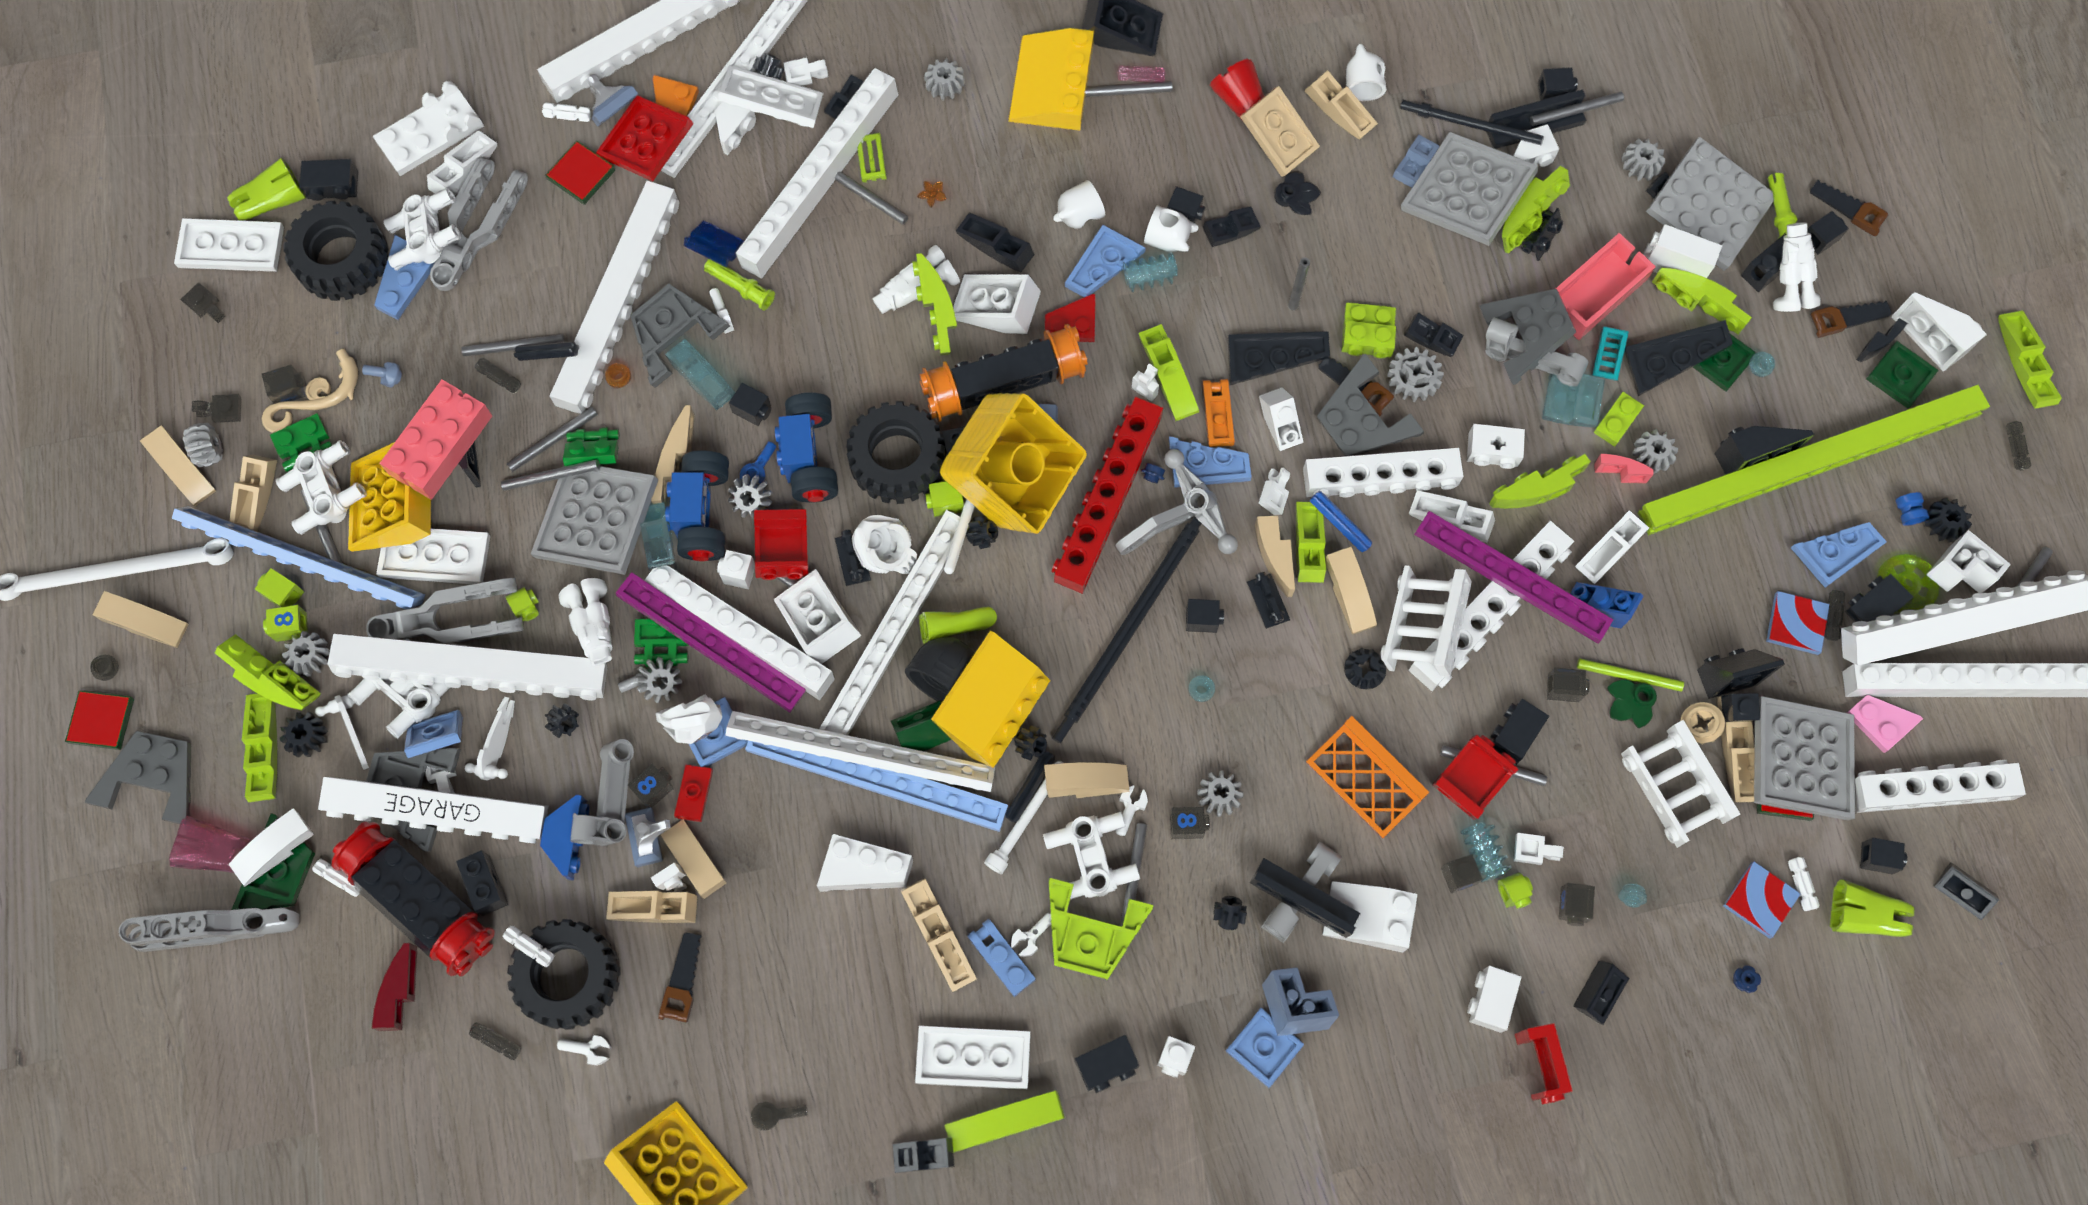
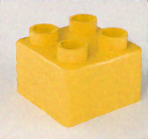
M1023 393L988 394L981 401L951 451L946 456L940 468V474L946 482L999 528L1038 534L1050 518L1052 511L1065 493L1074 475L1077 474L1078 469L1086 459L1087 453L1078 442L1066 433L1028 395Z

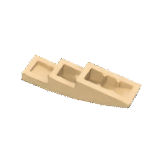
M685 405L663 447L655 473L658 483L651 500L655 509H666L667 482H671L672 472L679 473L680 462H682L683 456L692 450L695 415L691 405Z
M1720 696L1717 697L1718 708L1722 712ZM1725 722L1721 740L1733 802H1754L1755 748L1753 722Z
M923 878L900 890L951 991L954 992L975 981L977 978L926 879Z

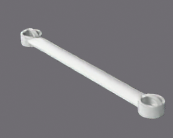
M217 538L209 541L202 547L23 577L7 573L0 576V600H12L22 592L207 561L211 565H221L228 562L234 553L226 539ZM224 549L223 551H221V552H219V553H217V554H213L214 552H216V551H218V550Z

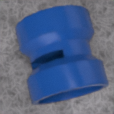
M1922 493L1906 494L1895 500L1897 508L1902 512L1900 518L1904 526L1915 525L1929 519L1928 512L1922 505L1924 502Z

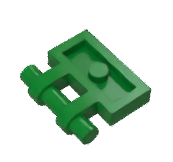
M318 413L270 434L279 457L282 460L289 456L291 458L282 463L286 472L294 469L293 467L297 457L300 455V451L312 446V449L307 452L313 453L332 446L330 441L321 445L322 441L330 437Z
M606 427L600 428L598 431L577 429L576 432H567V442L572 443H565L563 454L564 466L598 460L600 464L616 463L619 449L616 439L620 438L618 429L609 430Z
M635 619L634 645L635 647H645L644 654L634 655L635 665L645 664V667H649L646 662L648 659L655 665L658 657L663 659V664L668 660L672 661L673 666L689 662L688 653H678V646H689L687 643L651 619ZM654 647H668V653L654 654Z

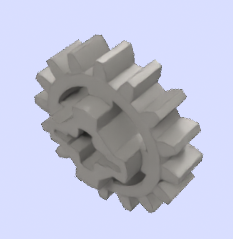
M1415 347L1413 353H1411L1406 348L1403 355L1397 353L1395 360H1392L1389 365L1390 369L1387 377L1392 378L1390 379L1389 386H1396L1394 393L1402 392L1403 400L1408 396H1412V401L1416 402L1417 397L1420 396L1423 401H1426L1428 394L1433 397L1437 391L1436 389H1439L1442 384L1440 380H1442L1444 373L1439 371L1442 364H1435L1434 361L1437 356L1428 357L1427 349L1423 353H1419L1418 347Z

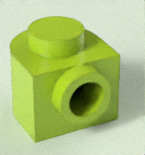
M522 587L517 592L505 596L517 618L522 617V621L533 620L539 615L535 606L539 601L532 589L527 591L525 587Z
M1518 872L1498 880V889L1506 908L1515 905L1517 909H1520L1532 903L1530 897L1533 895L1531 892L1533 887L1527 876H1523Z

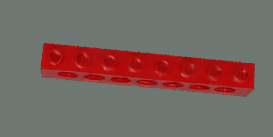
M1138 397L1134 398L1132 405L1129 403L1126 405L1122 418H1125L1122 426L1117 425L1112 437L1115 442L1112 448L1107 447L1102 461L1105 464L1102 470L1097 469L1092 483L1095 486L1092 492L1087 491L1082 505L1085 508L1082 514L1077 513L1072 527L1075 530L1072 537L1067 535L1063 543L1062 550L1065 552L1062 559L1057 558L1053 565L1052 573H1055V583L1083 594L1162 419L1163 407ZM1132 425H1140L1143 429L1134 431L1130 427ZM1129 446L1133 451L1125 453L1121 451V448ZM1119 468L1123 473L1115 475L1110 470ZM1103 490H1110L1113 493V495L1110 497H1104L1100 494V492H1102ZM1093 512H1099L1103 517L1101 519H1093L1090 515ZM1084 534H1089L1093 537V540L1084 542L1080 537ZM1077 556L1082 558L1083 562L1075 565L1070 562V559Z

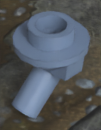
M390 362L384 363V367L364 365L362 370L364 375L381 377L380 384L389 388L398 384L402 375L399 365Z

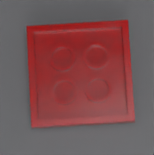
M636 96L599 147L596 154L614 165L653 182L694 123L687 116Z

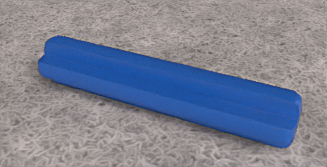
M1322 491L1316 492L1311 497L1310 502L1360 552L1369 549L1372 541Z

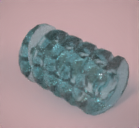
M1172 252L1168 253L1167 259L1163 254H1159L1158 260L1154 256H1150L1148 264L1144 258L1139 259L1138 265L1134 260H1130L1129 267L1123 262L1126 284L1132 293L1135 291L1136 284H1138L1141 290H1144L1145 283L1148 282L1152 289L1154 288L1155 280L1158 281L1160 286H1163L1164 279L1167 278L1171 285L1173 284L1174 276L1178 275L1176 260Z
M1485 822L1475 824L1460 832L1462 835H1470L1465 839L1464 843L1466 845H1474L1469 849L1468 853L1470 855H1478L1472 862L1473 865H1482L1477 870V875H1486L1481 883L1501 877L1512 868L1511 865H1502V862L1508 858L1507 855H1498V852L1504 846L1494 845V842L1500 836L1490 835L1489 833L1495 828V824L1486 825Z

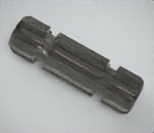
M480 358L475 364V369L479 373L487 375V378L502 387H506V390L511 393H516L521 387L518 379L509 376L507 372L496 365H491L488 360Z
M2018 421L2008 423L2006 430L2007 434L2011 435L2008 439L2012 457L2016 458L2013 460L2015 469L2020 471L2031 468L2030 457H2027L2029 452L2025 435H2022L2024 432L2023 425Z
M1832 590L1829 593L1828 602L1830 605L1826 622L1828 628H1825L1824 637L1827 640L1837 641L1841 638L1840 626H1842L1844 605L1842 603H1845V593Z
M475 1022L469 1031V1036L478 1041L481 1040V1043L498 1053H503L510 1060H515L521 1052L520 1046L512 1042L509 1043L508 1039L490 1029L487 1030V1027L478 1022Z

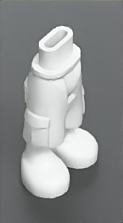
M1807 223L1787 225V235L1783 237L1782 263L1780 264V283L1786 285V291L1783 297L1774 300L1773 309L1776 311H1799L1801 307L1811 309L1820 305V296L1815 293L1813 281L1817 278V263L1814 259L1815 250L1811 241V234L1807 233ZM1800 282L1802 284L1801 294L1798 291V284Z
M937 245L932 246L928 251L926 259L933 267H937L935 270L941 280H945L952 286L957 285L960 280L948 259L946 260L943 252ZM909 264L899 272V275L891 278L880 289L881 293L872 298L882 314L890 309L895 311L896 308L903 307L917 299L916 286H920L919 276H914L913 264Z
M587 578L581 581V587L588 603L586 609L582 605L583 598L580 588L573 583L560 591L559 601L563 607L572 609L569 615L572 630L578 636L586 657L590 658L593 666H597L612 660L610 651H612L613 647L609 628V612L607 606L599 602V599L606 595L608 588L602 579Z

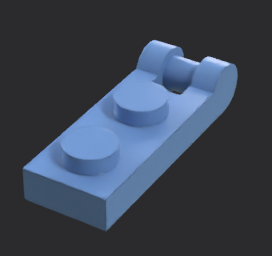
M987 919L982 923L983 927L976 932L972 931L967 937L1013 997H1015L1036 979L994 924ZM990 935L994 942L986 947L982 941Z

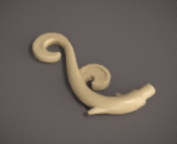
M345 349L338 350L336 355L340 360L339 365L342 368L339 378L343 377L335 392L330 394L331 386L326 379L321 377L314 378L306 386L305 392L309 400L278 402L265 409L262 415V424L265 429L275 433L292 424L293 416L288 411L285 412V418L282 421L275 422L273 420L274 414L280 409L321 410L335 406L347 397L353 400L354 389L358 380V368L354 358L349 357ZM323 391L328 396L319 397V394Z

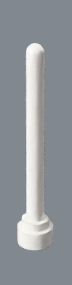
M967 499L944 567V571L947 574H952L955 570L969 526L968 523H970L975 507Z
M1062 761L1055 762V764L1063 763ZM1046 778L1000 849L990 853L984 863L993 871L1003 874L1007 868V861L1009 860L1007 856L1048 794Z

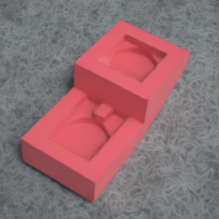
M1600 454L1594 463L1595 472L1620 473L1621 483H1647L1654 475L1653 469L1647 465L1618 455Z

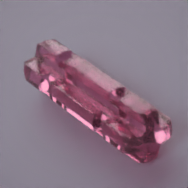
M1120 66L1118 69V79L1120 81H1128L1129 78L1132 81L1151 82V79H1154V82H1164L1165 69L1155 67V70H1151L1152 67L1135 66L1129 69V66Z

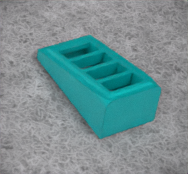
M1605 326L1601 328L1592 376L1618 381L1629 331ZM1606 338L1619 340V343L1606 342ZM1604 347L1617 349V354L1604 351ZM1602 356L1616 359L1615 363L1603 361ZM1600 365L1614 368L1613 373L1599 370Z

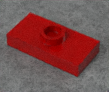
M685 765L674 813L675 818L702 822L713 775L712 768Z

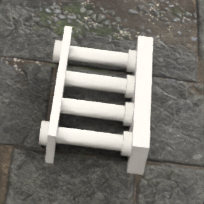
M1404 566L1403 574L1398 578L1399 591L1386 645H1383L1381 649V659L1389 671L1395 670L1397 660L1429 662L1435 666L1440 676L1451 677L1472 583L1466 570L1455 569L1453 579L1443 581L1416 579L1411 567ZM1414 589L1449 592L1448 602L1444 604L1411 602ZM1408 612L1437 614L1444 617L1443 625L1439 626V628L1407 626L1405 624ZM1402 636L1438 639L1437 650L1426 652L1400 649Z
M1684 720L1674 724L1667 730V739L1637 753L1634 746L1627 748L1621 753L1625 768L1633 773L1664 825L1666 837L1677 848L1690 841L1686 833L1715 818L1720 819L1722 824L1740 815ZM1673 747L1678 749L1682 756V762L1651 777L1644 762ZM1686 771L1691 772L1697 781L1696 785L1665 800L1657 786ZM1701 794L1706 796L1711 804L1710 809L1680 824L1672 809Z

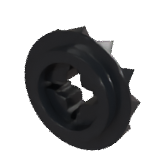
M1361 648L1354 652L1352 651L1345 661L1344 672L1346 678L1353 686L1367 690L1373 689L1383 682L1386 676V665L1382 661L1381 655L1376 653L1374 649ZM1367 660H1370L1369 668L1373 669V672L1368 671L1362 677V668L1359 667V664L1364 665Z

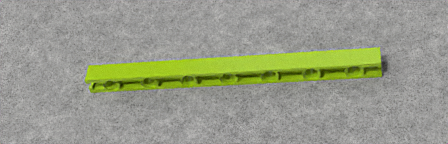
M1975 385L1643 505L1642 510L1638 511V516L1649 527L1646 531L1649 536L1979 417L1982 414L1981 411L1987 410L1990 405L1979 385Z

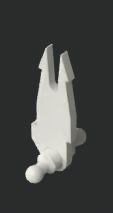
M337 695L327 705L317 707L315 714L322 717L329 712L333 714L341 713L363 770L369 767L346 709L353 706L354 702L348 695L342 697Z
M504 697L497 709L498 713L487 735L483 750L480 749L477 765L473 763L465 765L467 773H475L481 780L488 781L496 777L505 779L508 776L506 769H498L496 765L498 759L501 758L511 717H513L515 701L510 700L508 704L509 697Z

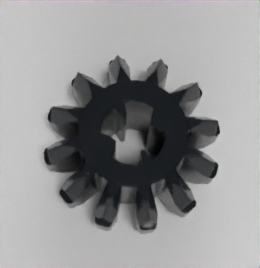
M1943 498L1939 502L1937 501L1930 505L1927 511L1929 519L1924 525L1932 529L1929 536L1937 534L1938 542L1947 539L1949 543L1960 538L1972 525L1968 521L1972 514L1965 513L1964 511L1967 505L1959 506L1958 499H1953L1950 502L1948 498Z
M297 712L295 720L290 717L287 718L288 727H280L281 731L286 733L279 738L285 744L284 749L289 753L293 752V755L296 757H301L302 754L306 757H311L313 749L321 752V748L318 745L320 743H327V739L323 737L328 732V729L322 726L324 721L320 717L315 718V715L311 712H307L305 716L301 712Z

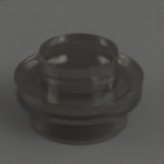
M104 654L92 660L90 669L96 679L107 681L117 674L119 664L113 656Z

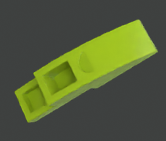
M1560 166L1544 181L1535 177L1530 182L1505 221L1502 240L1506 253L1509 254L1515 247L1520 246L1529 234L1540 227L1541 223H1543L1541 212L1547 210L1554 200L1568 190L1570 181L1567 169Z
M922 253L916 254L917 261H912L914 276H919L920 286H916L917 300L923 301V307L934 306V310H929L931 325H936L938 334L933 335L935 350H940V356L949 355L951 351L947 329L957 328L955 312L950 296L939 274Z
M1661 268L1652 281L1661 292L1667 293L1680 306L1689 309L1691 312L1698 305L1707 315L1713 316L1718 321L1726 320L1728 329L1737 335L1752 318L1732 303L1737 297L1736 294L1703 276L1678 269Z
M1162 324L1138 333L1151 365L1158 369L1156 374L1157 380L1175 421L1199 413V408L1183 367Z
M1583 454L1578 458L1575 456L1568 458L1562 463L1563 467L1558 470L1551 468L1542 476L1537 470L1531 474L1525 472L1514 480L1515 483L1509 487L1505 484L1496 489L1489 504L1492 508H1522L1558 498L1571 490L1576 483L1573 477L1585 471L1591 461L1586 454Z
M236 634L216 648L215 654L235 669L233 674L235 679L271 701L290 708L303 710L321 695L320 692L281 661L275 664L271 663Z

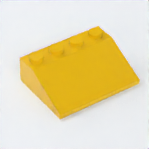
M1068 28L1022 36L1009 122L1081 131L1093 51L1094 31Z
M394 443L351 463L350 487L355 483L361 484L367 493L366 497L349 506L348 550L352 552L412 544L431 535V499L412 489L410 485L407 486L390 476L379 464Z
M990 631L931 720L970 758L994 768L1050 683V679L1039 667L996 633Z
M677 1101L610 1150L604 1161V1164L638 1205H730L748 1188Z

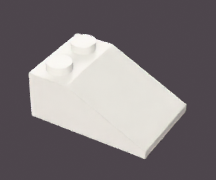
M964 274L953 306L956 321L1002 333L1027 334L1041 291L1029 275Z
M1916 292L1891 316L1895 321L1900 318L1908 323L1903 330L1943 372L1965 356L1987 335L1982 330V327L1969 315Z
M816 569L774 599L805 653L820 664H823L861 636L845 609Z
M1331 882L1329 895L1360 912V915L1354 925L1356 929L1351 936L1344 938L1325 926L1323 928V936L1402 953L1409 948L1417 894L1391 888Z

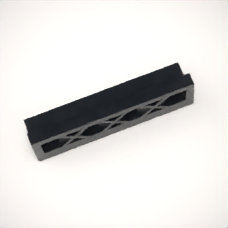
M1581 89L1493 113L1488 122L1523 131L1548 125L1552 134L1582 126L1586 122L1583 112L1535 126L1531 125L1530 116L1581 103L1585 93ZM1487 132L1493 149L1520 143L1521 141Z
M1262 859L1250 884L1344 938L1353 934L1356 929L1354 925L1360 912L1269 860Z

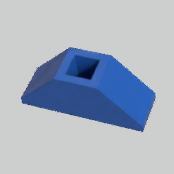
M1576 582L1570 593L1612 618L1613 622L1610 627L1620 629L1632 618L1643 598L1642 593Z
M575 795L545 818L540 842L541 848L559 872L568 880H574L575 873L579 872L581 860L578 857L579 846H583V844L570 841L573 814L589 816L590 810L587 800L582 795Z

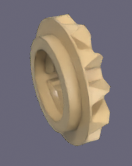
M1705 702L1689 706L1683 712L1680 720H1684L1696 742L1702 745L1708 742L1714 743L1722 735L1725 727L1724 715L1720 709L1713 704ZM1697 715L1704 721H1711L1707 724L1708 732L1702 727H1695L1698 725Z

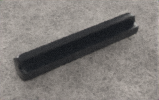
M574 341L517 346L513 354L519 361L574 357L578 355L579 345H576Z
M1045 751L1044 754L1039 756L1005 815L1009 821L1016 823L1045 777L1044 765L1053 764L1055 756L1049 751Z

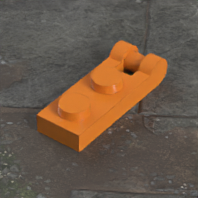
M1220 379V382L1202 380L1208 447L1234 446L1235 440L1228 379ZM1212 392H1220L1221 396H1212Z

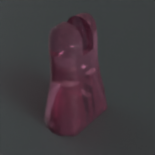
M186 816L181 821L169 856L170 866L173 868L234 873L229 863L234 859L235 850L242 851L252 840L221 829L208 822Z

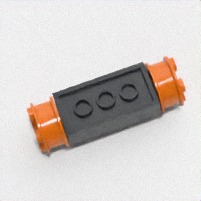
M1065 324L1064 329L1050 333L1046 330L1044 331V341L1042 339H1035L1028 342V346L1021 348L1012 346L1003 350L1002 354L995 356L992 353L981 356L979 361L972 363L963 361L956 364L955 368L951 369V371L946 361L943 362V366L927 371L926 368H922V373L919 374L920 386L923 395L929 396L927 398V406L931 419L937 418L938 422H941L942 417L958 413L961 416L962 410L980 405L981 401L988 394L1020 393L1055 382L1056 379L1059 384H1064V379L1077 375L1080 378H1084V372H1086L1085 365H1088L1084 350L1080 351L1077 342L1080 339L1076 327L1071 328L1069 324Z

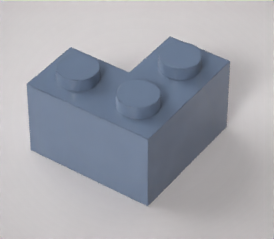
M1298 968L1273 970L1262 984L1277 1036L1328 1030L1339 1017L1332 991L1305 993Z

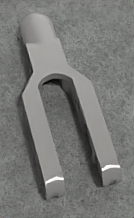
M482 156L477 158L456 196V202L452 203L447 212L449 224H453L458 228L461 239L443 247L440 257L435 261L431 269V281L437 289L441 291L452 290L457 285L463 272H466L470 267L478 250L498 240L527 185L528 176L525 172H520L519 170L512 172L507 183H503V190L496 203L491 205L480 228L471 233L469 238H466L462 231L495 169V163L492 160Z
M516 578L500 579L435 591L420 608L382 614L370 618L366 626L367 635L372 638L394 640L428 635L442 643L453 644L523 631L522 617L446 630L440 629L435 620L436 612L440 606L517 592Z
M259 908L202 910L129 918L122 922L118 932L120 938L130 944L132 948L139 952L214 945L232 940L262 937L265 934L285 933L293 931L299 926L300 917L298 913L285 908L266 910ZM254 917H262L263 923L259 928L251 929L249 927V923ZM162 921H169L170 923H160V922H162ZM132 924H139L140 926L135 927L127 938L126 929ZM171 928L170 933L164 936L165 932ZM141 932V934L137 938H135L137 933Z

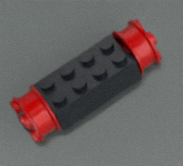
M366 821L361 823L352 835L346 840L340 841L334 847L333 853L335 855L331 863L332 868L336 871L342 870L348 876V882L433 961L440 960L447 967V974L449 976L457 974L460 977L464 976L479 956L484 957L492 949L493 944L491 941L495 934L492 927L485 928L477 921L478 915L472 912L466 904L407 852L394 838H386L380 832L381 827L379 824Z

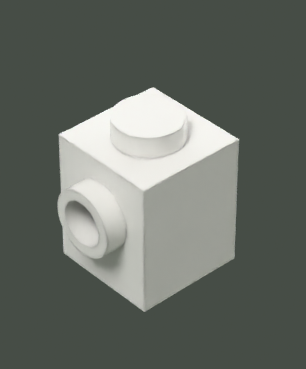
M726 550L725 557L720 558L717 568L723 583L749 590L755 570L753 557Z
M1168 1036L1157 1066L1162 1067V1072L1176 1078L1178 1074L1184 1076L1195 1046Z

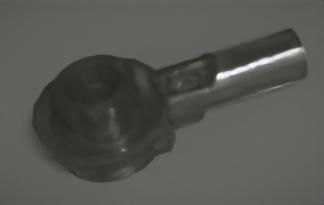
M761 1102L753 1108L751 1121L757 1129L767 1131L774 1128L779 1123V1120L808 1116L807 1104L777 1108L770 1102Z

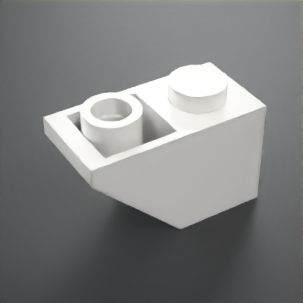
M722 101L715 110L722 149L728 155L732 149H736L739 146L744 134L754 127L756 117L755 113L750 109L729 105Z
M1544 125L1528 130L1527 132L1544 136L1542 145L1520 141L1514 157L1540 167L1550 165L1554 161L1559 147L1549 126Z
M1283 388L1260 395L1259 399L1263 416L1278 449L1282 451L1303 443L1294 398Z

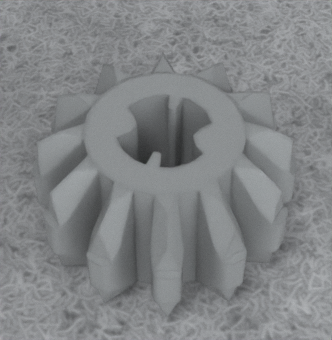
M946 57L942 63L936 59L935 65H928V72L924 74V81H926V90L931 91L933 98L940 95L942 101H944L945 96H949L953 100L955 97L954 93L961 94L962 87L965 85L964 70L962 67H958L956 60L949 63Z
M1638 138L1634 144L1630 143L1625 149L1626 152H1624L1621 160L1624 162L1623 170H1629V177L1635 175L1638 181L1643 177L1649 181L1662 170L1661 167L1665 163V158L1662 157L1664 150L1657 149L1658 142L1650 144L1648 138L1643 143Z
M198 423L184 430V437L182 439L185 443L184 448L193 464L198 467H208L222 460V442L219 440V434L215 432L213 426L209 423Z
M1657 429L1653 430L1651 434L1647 431L1644 432L1641 438L1635 441L1634 446L1636 448L1632 451V455L1638 457L1636 461L1652 468L1654 474L1658 473L1659 470L1663 472L1668 470L1670 465L1675 463L1677 458L1675 455L1678 452V448L1672 446L1675 443V439L1668 440L1666 438L1667 432L1659 435Z
M745 474L742 480L739 478L735 479V486H731L728 490L734 495L728 498V502L736 503L732 510L736 512L741 509V517H746L749 512L750 516L754 518V510H766L765 506H770L772 503L767 498L772 494V490H764L768 482L758 483V475H755L751 480L750 476ZM749 491L752 493L751 497L754 498L752 501L748 500L749 495L746 494Z
M302 631L300 638L292 635V644L284 643L285 647L289 650L282 654L283 658L287 660L285 665L293 669L297 675L304 673L307 677H311L313 670L321 673L320 665H328V660L324 658L330 654V650L326 648L328 645L327 641L323 638L320 639V636L315 632L309 635L306 631Z
M658 657L656 665H654L648 659L646 661L649 666L647 670L642 666L638 668L644 676L635 677L636 682L643 683L637 687V690L640 693L645 692L644 698L646 700L651 699L654 695V701L660 703L661 695H663L669 701L671 698L668 692L672 691L675 694L679 692L673 685L682 683L680 678L675 677L680 673V670L678 668L671 669L673 662L670 660L663 665V659ZM656 675L664 677V679H661L663 683L659 686L656 683H652L656 681L654 679Z
M1220 770L1218 778H1216L1214 773L1210 772L1208 774L1209 781L1206 779L1201 780L1200 784L1203 788L1198 789L1197 795L1204 797L1199 802L1200 806L1209 804L1206 811L1208 814L1214 808L1217 809V817H1221L1223 809L1228 815H1231L1233 812L1232 807H1240L1241 803L1237 799L1243 798L1244 793L1237 791L1242 785L1240 781L1232 783L1233 774H1230L1226 779L1224 778V771ZM1217 789L1220 792H1226L1223 799L1220 795L1215 796Z

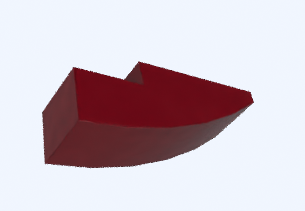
M404 943L385 973L374 1007L372 1029L378 1031L402 1030L404 1002H415L417 946L411 943Z

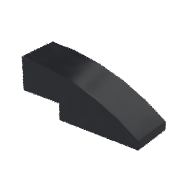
M970 212L955 230L959 236L981 252L1019 273L1024 270L1035 255L1029 242L1010 235L1007 228Z

